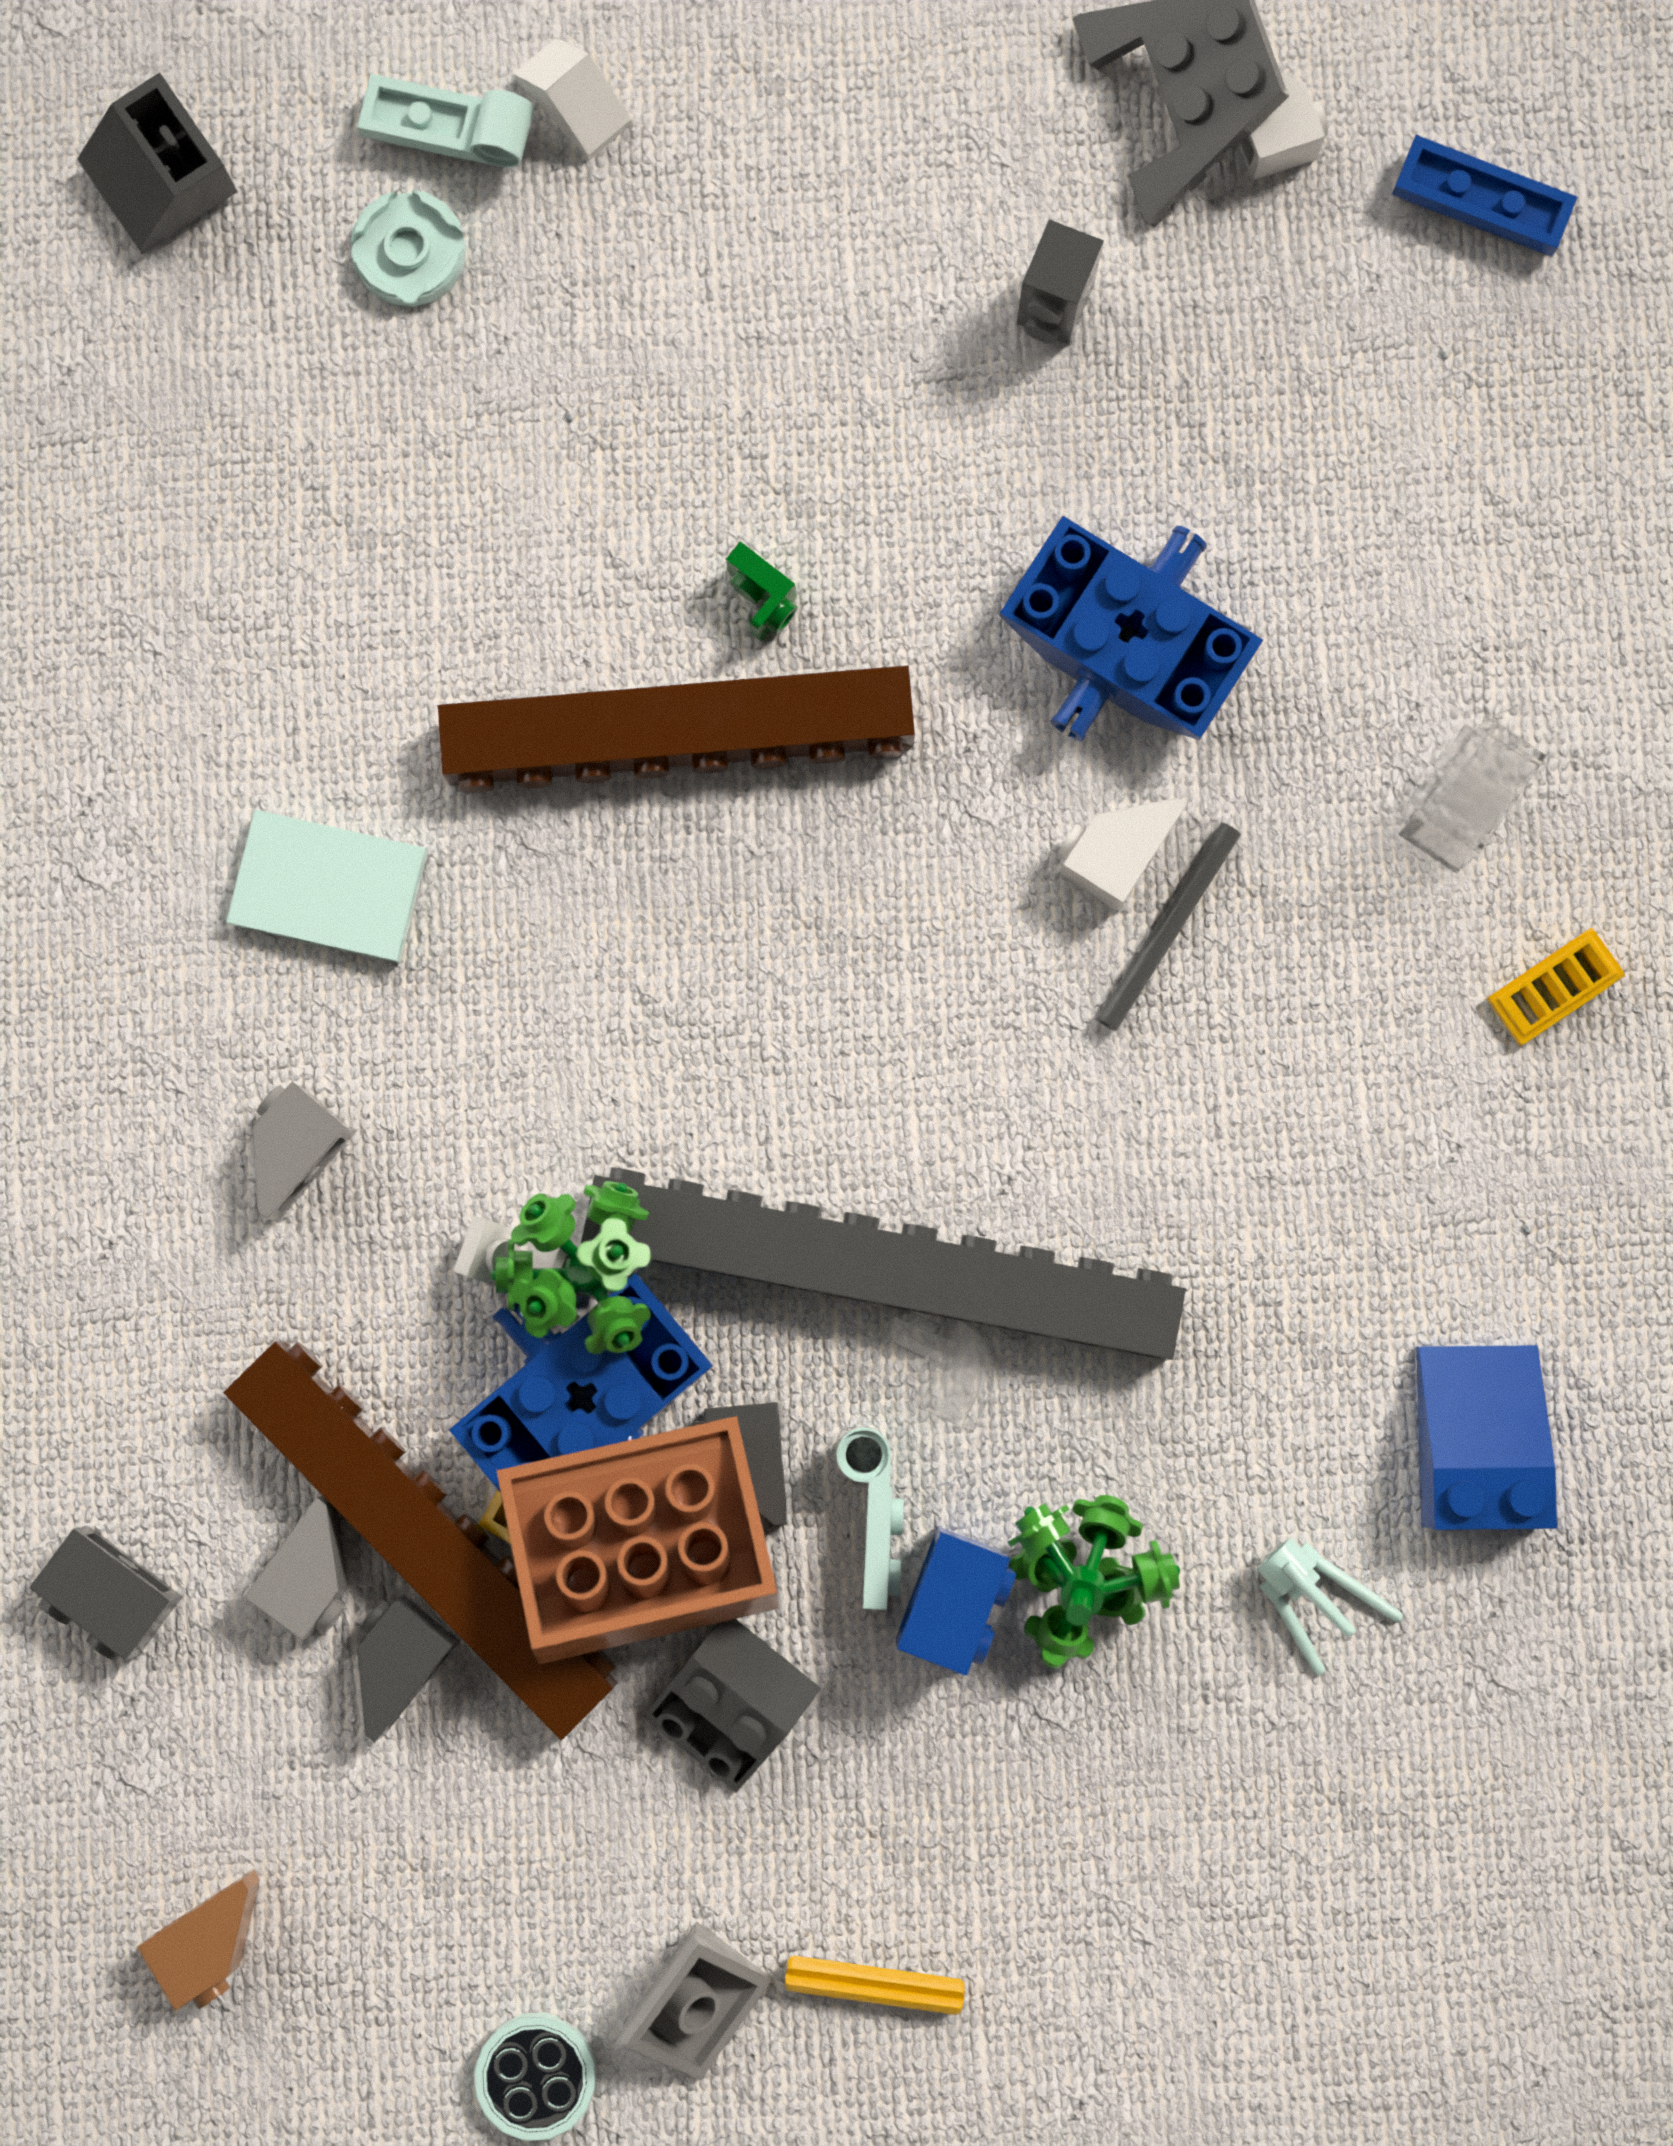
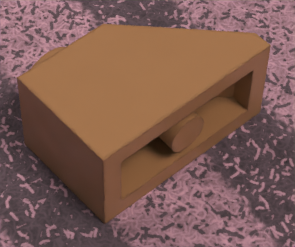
M254 1870L165 1926L137 1946L175 2011L191 2000L200 2009L230 1989L225 1978L241 1964L260 1882Z

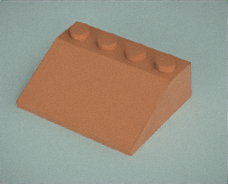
M737 1416L496 1470L531 1648L539 1665L779 1609L778 1593Z

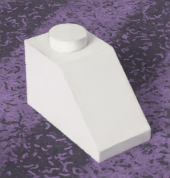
M1283 73L1281 75L1289 97L1239 145L1252 181L1316 160L1324 138L1328 134L1327 118L1322 105L1318 101L1312 103L1304 83Z
M1178 798L1097 814L1086 829L1075 824L1057 853L1066 859L1059 874L1114 910L1119 911L1187 804Z

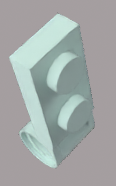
M370 73L357 129L360 137L463 160H473L495 166L513 168L521 164L534 113V106L526 98L509 91L488 90L484 93L483 98Z
M857 1427L848 1431L840 1440L837 1448V1462L841 1471L848 1478L856 1482L868 1483L863 1609L887 1610L888 1596H900L901 1560L889 1558L890 1536L902 1535L904 1499L892 1498L893 1486L890 1485L891 1449L888 1441L879 1431L873 1428ZM858 1437L872 1438L881 1448L882 1455L879 1464L867 1472L853 1469L846 1459L848 1445Z

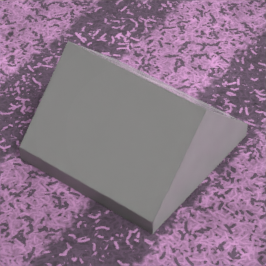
M696 1922L626 2019L619 2041L628 2049L701 2081L769 1986L772 1979L699 1922Z

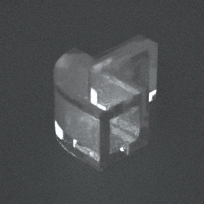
M911 1311L908 1312L905 1321L893 1316L883 1339L937 1364L917 1407L974 1433L991 1395L994 1381L992 1358L983 1339L973 1328L959 1319L956 1320L948 1340H944L937 1336L941 1325Z

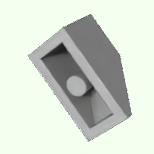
M293 1081L286 1089L281 1085L277 1086L264 1098L257 1109V1113L261 1117L252 1127L258 1212L266 1219L276 1222L285 1215L355 1134L354 1130L305 1088Z
M324 1496L315 1498L244 1596L245 1599L301 1640L313 1636L316 1630L325 1635L346 1608V1605L339 1600L348 1588L338 1512Z

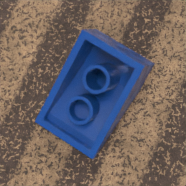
M1538 1345L1416 1347L1422 1527L1433 1530L1557 1529L1555 1461Z

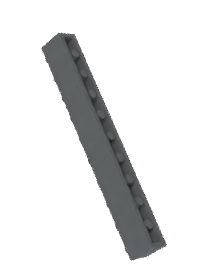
M611 1167L609 1177L594 1175V1186L602 1188L605 1181L624 1183L638 1192L637 1199L640 1200L639 1205L649 1212L647 1220L636 1219L632 1231L627 1233L637 1243H644L649 1247L651 1252L650 1261L1158 1359L1173 1360L1186 1288L1172 1286L1173 1275L1169 1273L1138 1268L1135 1279L1114 1275V1263L1097 1259L1079 1257L1078 1266L1073 1267L1054 1263L1056 1252L1034 1247L1020 1246L1019 1256L995 1252L997 1241L977 1236L962 1235L960 1245L937 1241V1229L903 1223L901 1233L878 1229L879 1218L845 1212L843 1222L819 1218L821 1207L805 1203L786 1201L785 1209L781 1211L761 1207L763 1196L742 1191L728 1190L726 1200L702 1196L704 1185L690 1181L669 1178L668 1188L666 1189L645 1185V1173ZM587 1215L581 1243L592 1241L598 1235L601 1225L590 1220Z

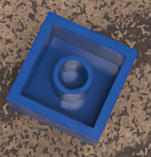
M937 1526L895 1638L897 1649L965 1676L968 1675L972 1662L982 1666L995 1632L991 1630V1625L986 1624L993 1604L1001 1607L1005 1606L1015 1580L1016 1572L1007 1567L1010 1557L1002 1550Z

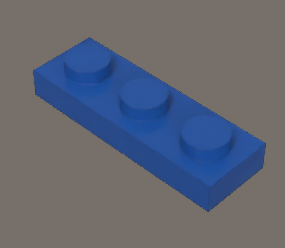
M1419 135L1414 137L1391 194L1553 257L1558 249L1578 196Z

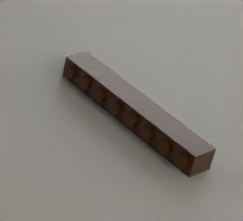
M909 665L437 705L442 775L450 786L458 785L459 791L463 793L487 792L494 789V782L516 780L518 787L540 788L552 785V777L575 775L576 782L599 783L610 780L611 772L634 771V776L637 778H658L669 775L670 767L693 766V772L717 773L727 770L728 763L751 761L753 768H776L786 765V758L810 756L811 763L826 764L844 760L845 753L868 751V757L885 759L903 755V748L914 747L915 738Z
M275 1341L223 1393L562 1741L617 1685L618 1682L611 1675L616 1669L614 1663L600 1650L539 1665L531 1648L514 1560L507 1555L501 1561L496 1558L484 1545L490 1538L485 1530L465 1512L457 1518L442 1502L448 1495L444 1488L425 1470L422 1469L416 1475L400 1459L406 1453L403 1446L383 1427L374 1432L358 1416L364 1410L361 1403L342 1385L338 1384L332 1389L317 1374L323 1366L304 1345L296 1342L291 1347L287 1342Z

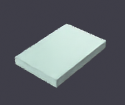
M254 809L226 923L235 927L400 964L428 851L420 846Z

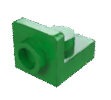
M740 541L725 559L728 573L733 576L729 584L742 597L753 604H757L760 599L765 601L764 605L750 621L752 635L762 641L770 631H773L776 635L779 634L794 617L798 606L793 603L797 599L796 586L794 582Z

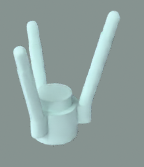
M1290 1537L1257 1567L1258 1572L1266 1579L1259 1588L1274 1603L1303 1656L1308 1661L1313 1672L1319 1676L1325 1672L1324 1665L1287 1601L1285 1594L1287 1593L1293 1601H1296L1305 1594L1348 1637L1354 1635L1355 1628L1315 1585L1320 1576L1313 1568L1392 1621L1400 1622L1403 1615L1380 1596L1321 1557L1308 1542L1300 1547Z

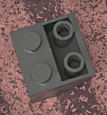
M160 72L109 106L77 158L141 254L146 253L238 192L224 164Z
M733 1619L717 1623L643 1717L658 1728L665 1738L675 1742L702 1764L710 1775L722 1781L737 1793L787 1737L821 1688L741 1622Z

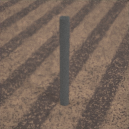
M1220 823L1098 1015L1097 1020L1113 1031L1118 1030L1241 836L1240 832L1226 823Z

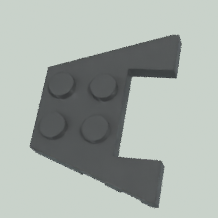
M1152 0L1080 13L1072 17L1087 62L1096 70L1142 45H1145L1180 142V147L1128 174L1144 222L1152 226L1160 223L1170 213L1168 208L1186 190L1192 192L1207 177L1206 171L1229 148L1234 151L1289 97L1254 0Z

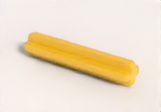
M795 1955L790 1957L787 1962L785 1988L789 1992L952 2015L960 2014L964 2004L965 1985L958 1978Z

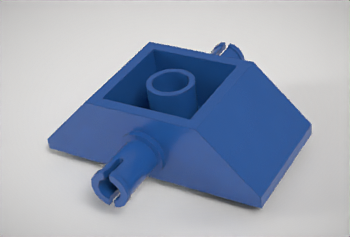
M1062 516L1000 611L999 616L1045 661L1077 680L1057 714L1050 720L1051 724L1063 733L1076 713L1079 714L1070 728L1068 737L1076 741H1083L1086 732L1108 699L1145 723L1200 740L1263 642V639L1180 587L1200 554L1207 548L1206 542L1195 533L1184 552H1179L1187 540L1186 537L1190 529L1183 526H1175L1172 530V535L1152 566L1146 567L1070 519ZM1121 627L1134 628L1138 631V637H1132L1128 643L1122 641L1119 638Z
M637 1273L627 1279V1284L621 1291L612 1292L608 1295L609 1297H626L631 1300L633 1305L645 1304L651 1312L650 1319L643 1323L640 1332L642 1342L630 1351L613 1353L606 1349L599 1354L590 1353L585 1346L586 1338L592 1334L587 1323L589 1312L563 1334L560 1331L554 1334L549 1329V1333L541 1338L534 1337L528 1333L525 1327L526 1319L521 1313L520 1305L515 1302L514 1311L522 1320V1324L508 1311V1308L502 1307L493 1315V1320L500 1324L527 1357L523 1361L525 1366L459 1420L449 1431L500 1493L496 1470L640 1438L644 1434L642 1428L670 1406L713 1367V1364ZM576 1383L581 1387H587L591 1384L596 1387L598 1392L592 1397V1401L596 1406L593 1412L590 1413L585 1408L574 1410L570 1402L575 1397L571 1389Z

